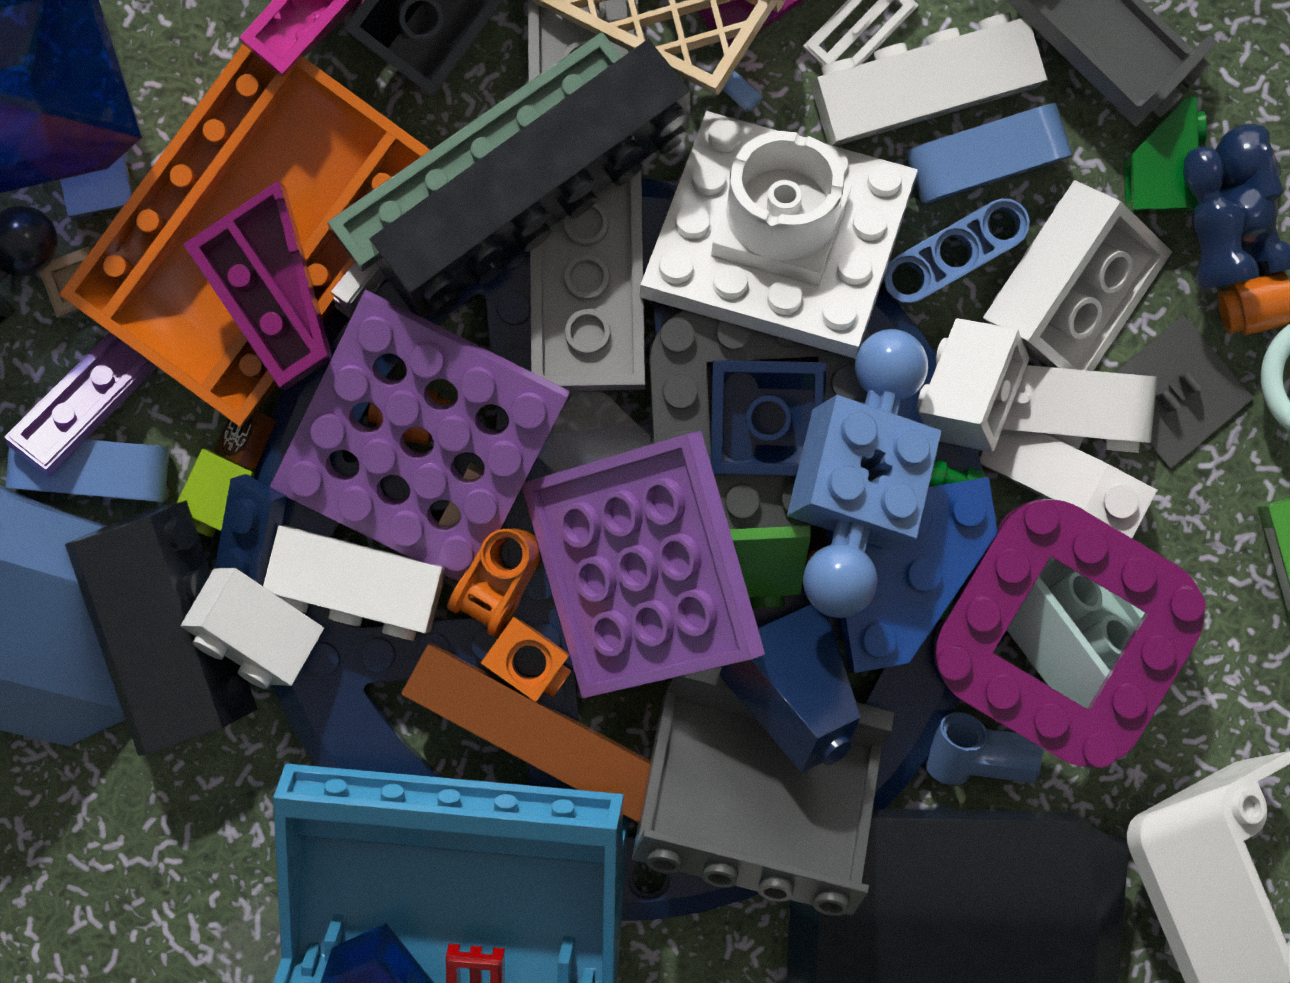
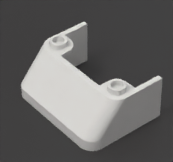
M1290 751L1236 761L1139 813L1131 820L1128 826L1127 844L1185 983H1290V941L1286 942L1244 842L1261 831L1267 818V804L1258 781L1289 765Z

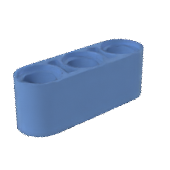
M1056 103L1024 111L905 151L909 166L918 169L915 185L921 204L935 202L1073 156Z
M1001 198L992 201L896 256L888 263L881 286L888 296L900 306H909L921 301L1007 252L1025 239L1030 223L1026 209L1012 199ZM999 211L1010 215L1015 224V232L1011 239L1000 240L990 233L988 219L991 213ZM949 238L957 239L966 246L968 255L963 266L951 267L942 260L940 246L943 240ZM902 265L910 266L917 271L920 277V287L916 293L905 295L895 289L892 283V273L896 267Z
M86 439L49 477L45 476L9 447L5 488L165 502L170 447Z

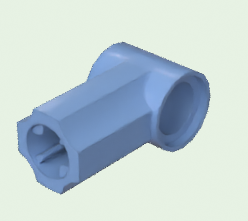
M956 712L946 715L941 721L924 764L928 773L934 779L947 785H961L967 782L971 775L1035 783L1040 774L1043 748L1018 733L986 729L980 720L972 715Z

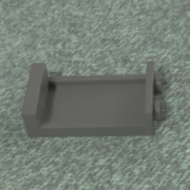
M1006 0L1135 127L1152 111L1161 118L1184 95L1177 88L1178 84L1181 83L1186 88H1189L1208 69L1210 64L1203 57L1217 43L1208 35L1196 48L1190 47L1143 0Z

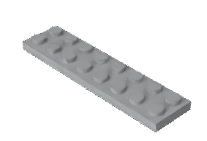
M528 0L529 82L594 38L597 34ZM607 0L596 4L599 18L608 23L632 17L628 0ZM635 0L639 14V1ZM589 6L580 8L590 13ZM635 29L627 31L637 37ZM611 42L621 57L630 52ZM640 170L636 176L625 184L616 186L614 183H611L596 194V203L581 216L570 219L567 215L550 227L552 230L551 235L541 245L530 251L531 372L569 391L645 390L644 298L640 297V284L643 279L642 177Z

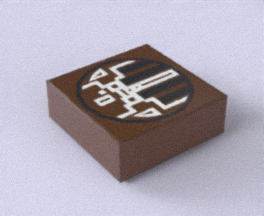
M257 410L242 427L228 419L214 452L254 470L274 429L276 419Z

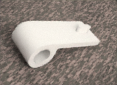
M1027 365L1002 430L1107 439L1106 450L1139 453L1140 442L1151 443L1157 377Z

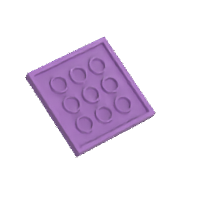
M701 430L524 482L522 486L523 494L582 698L743 662L765 655Z

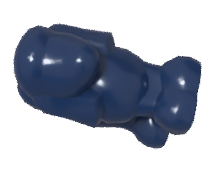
M1255 123L1234 127L1220 139L1216 150L1209 146L1197 147L1188 152L1184 160V182L1197 201V206L1192 215V224L1201 252L1200 265L1196 273L1197 285L1200 290L1258 278L1260 275L1290 269V244L1279 239L1276 228L1278 219L1276 199L1284 192L1280 180L1281 166L1270 144V132L1263 125Z

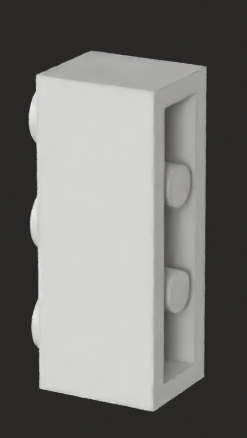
M279 525L263 587L300 612L306 613L310 603L329 608L328 619L360 627L364 617L383 622L382 633L414 641L417 631L422 633L431 632L446 567L423 563L406 556Z

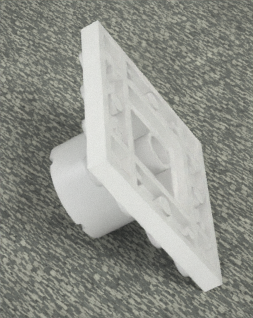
M706 111L640 284V297L856 359L902 224L918 169L824 144L810 136L802 137L795 132L778 131Z

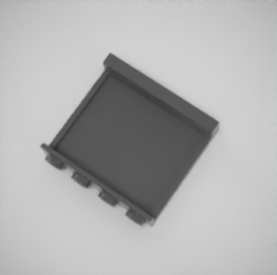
M722 667L667 679L632 860L647 863L648 867L661 873H676L679 871L699 876L706 883L716 887L738 886L758 891L763 898L771 901L783 902L793 900L813 905L817 911L826 915H853L868 893L869 885L862 884L881 749L892 731L894 712L856 702L861 718L850 739L852 746L848 753L832 765L826 766L824 763H821L801 773L721 678L719 673Z

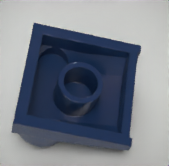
M713 360L711 466L713 473L796 476L812 410L826 401L827 362Z

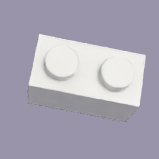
M956 318L949 337L943 338L939 344L936 355L937 367L930 384H925L921 389L917 403L918 415L921 417L924 425L942 430L939 442L988 452L994 451L1030 359L1019 330Z
M236 568L213 569L180 625L196 636L193 645L199 650L220 660L224 656L228 657L241 666L238 674L242 678L263 689H267L269 685L291 686L324 629L320 624Z

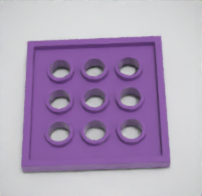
M365 290L270 487L283 493L288 498L416 561L446 567L444 574L459 581L471 566L483 541L490 533L501 529L570 391ZM387 353L399 356L405 362L407 368L406 375L397 380L385 378L377 369V358ZM436 379L448 380L456 387L458 399L449 405L438 404L430 398L427 385ZM361 402L375 404L382 412L383 423L373 428L360 425L353 415V407ZM488 404L498 405L506 411L509 417V424L500 430L488 429L480 422L478 410ZM413 427L423 428L431 434L434 440V447L427 452H415L406 445L404 432ZM337 450H347L353 453L359 461V471L351 475L338 473L331 465L330 454ZM464 452L474 453L482 459L485 471L477 479H464L463 475L457 471L454 465V458ZM388 475H398L407 481L410 487V495L400 500L391 499L383 493L380 480ZM438 500L451 501L459 508L461 519L451 526L440 525L432 516L430 506Z

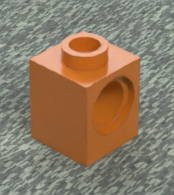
M517 616L511 619L481 662L485 667L535 702H537L543 692L553 698L572 671L563 665L569 653ZM524 646H535L546 657V668L536 677H525L515 668V653Z

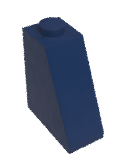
M811 604L758 628L765 655L722 666L719 673L721 678L801 773L821 763L829 766L842 759L852 746L850 739L861 718L829 617L819 612Z

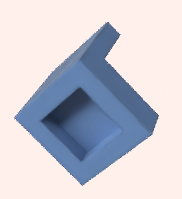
M123 149L57 162L67 217L75 221L97 218V212L121 208L133 194L127 168L132 166L131 157Z

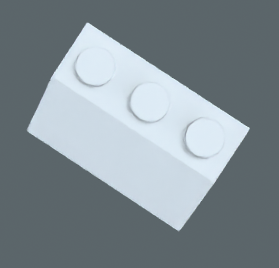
M1074 180L1033 243L1026 250L1023 258L1001 291L996 295L983 318L992 325L1018 329L1027 352L1049 367L1094 371L1172 251L1121 201Z

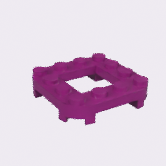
M1055 499L1031 501L1012 510L1003 518L998 525L997 535L983 554L943 622H940L934 637L935 664L944 684L958 698L1070 764L1082 767H1107L1128 753L1139 740L1196 645L1204 625L1205 598L1194 580L1182 568L1082 508L1069 502ZM1050 556L1144 612L1143 617L1088 708L1083 707L993 653Z

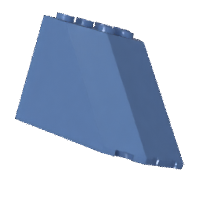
M0 485V730L69 746L125 720L65 546L66 543L107 525L15 490L5 488Z

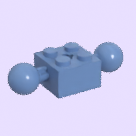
M886 329L872 334L862 343L857 352L855 372L858 382L867 392L865 404L835 395L812 410L787 512L788 517L834 532L831 545L823 547L810 558L803 575L804 591L809 602L819 612L834 618H846L860 613L871 603L875 596L878 577L872 560L865 553L867 543L893 550L917 539L942 430L897 415L900 401L913 396L921 388L928 372V359L921 343L911 334L897 329Z

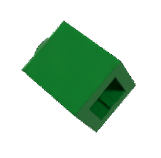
M1186 97L1177 103L1124 159L1125 206L1133 214L1191 213L1195 210L1197 206L1196 197L1185 185L1183 166L1188 152L1199 147L1198 144H1205L1206 114L1204 111H1197V97Z

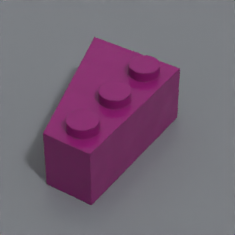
M279 180L183 244L280 388L289 389L332 359L333 356L287 190Z

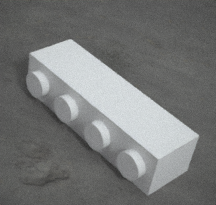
M1003 13L978 22L980 30L960 36L958 28H951L927 36L928 45L908 51L905 43H899L875 51L874 56L876 60L855 66L853 58H847L821 67L823 75L814 80L811 84V89L828 145L836 147L1038 88L1047 81V77L1031 24L1025 18L1012 21L1010 13Z

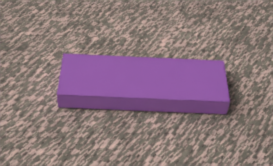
M109 332L5 436L7 446L45 476L49 477L139 387L157 366Z

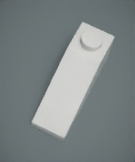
M1002 430L994 451H982L979 457L981 465L1045 499L1061 500L1074 504L1130 538H1133L1157 492V489L1045 433Z

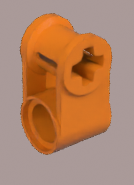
M522 528L498 529L490 533L483 541L471 566L452 592L447 609L455 614L460 611L466 613L488 627V634L495 638L498 637L514 616L521 601V596L540 564L542 557L536 536ZM510 538L515 539L520 544L523 555L520 564L514 569L508 568L501 559L502 545Z

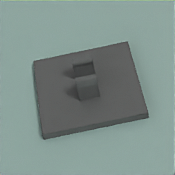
M1184 315L1115 372L1157 377L1152 437L1149 445L1170 469L1254 399Z

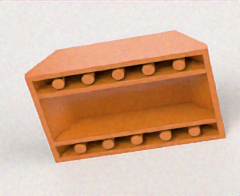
M242 44L59 295L239 427H242L275 391L278 385L183 244L279 180L287 190L324 324L335 309L334 296H332L331 291L354 264V261L329 229L327 222L425 155L430 149L303 57L282 77Z

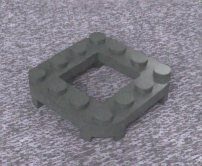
M686 310L673 316L661 327L648 352L647 367H649L653 444L701 430L710 463L711 441L706 363H713V360L760 361L813 358L816 359V362H827L826 401L835 395H840L865 404L867 392L858 382L855 372V358ZM867 329L862 343L870 336ZM714 475L729 529L815 526L787 516L796 476Z

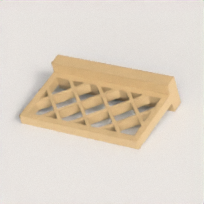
M607 0L531 1L597 35L603 32L609 41L629 51H632L645 41L642 27L673 18L679 40L657 46L656 48L678 76L719 95L772 9L779 12L786 0H745L755 5L747 20L723 27L718 5L734 0H687L676 3V0H669V6L638 14L635 0H628L632 17L611 23L600 19L596 8L597 3ZM589 6L590 13L580 8ZM712 7L717 29L685 38L680 16ZM635 29L637 37L627 31ZM735 37V39L729 47L727 39ZM721 41L724 56L713 74L692 65L689 50ZM683 53L684 60L674 55Z

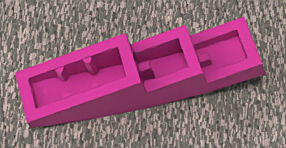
M273 0L239 37V41L283 77L362 0Z

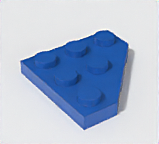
M989 477L928 487L917 539L893 550L867 543L865 553L875 566L878 584L873 600L863 611L851 617L840 618L849 672L858 673L908 664L998 533ZM826 529L828 545H831L834 532Z

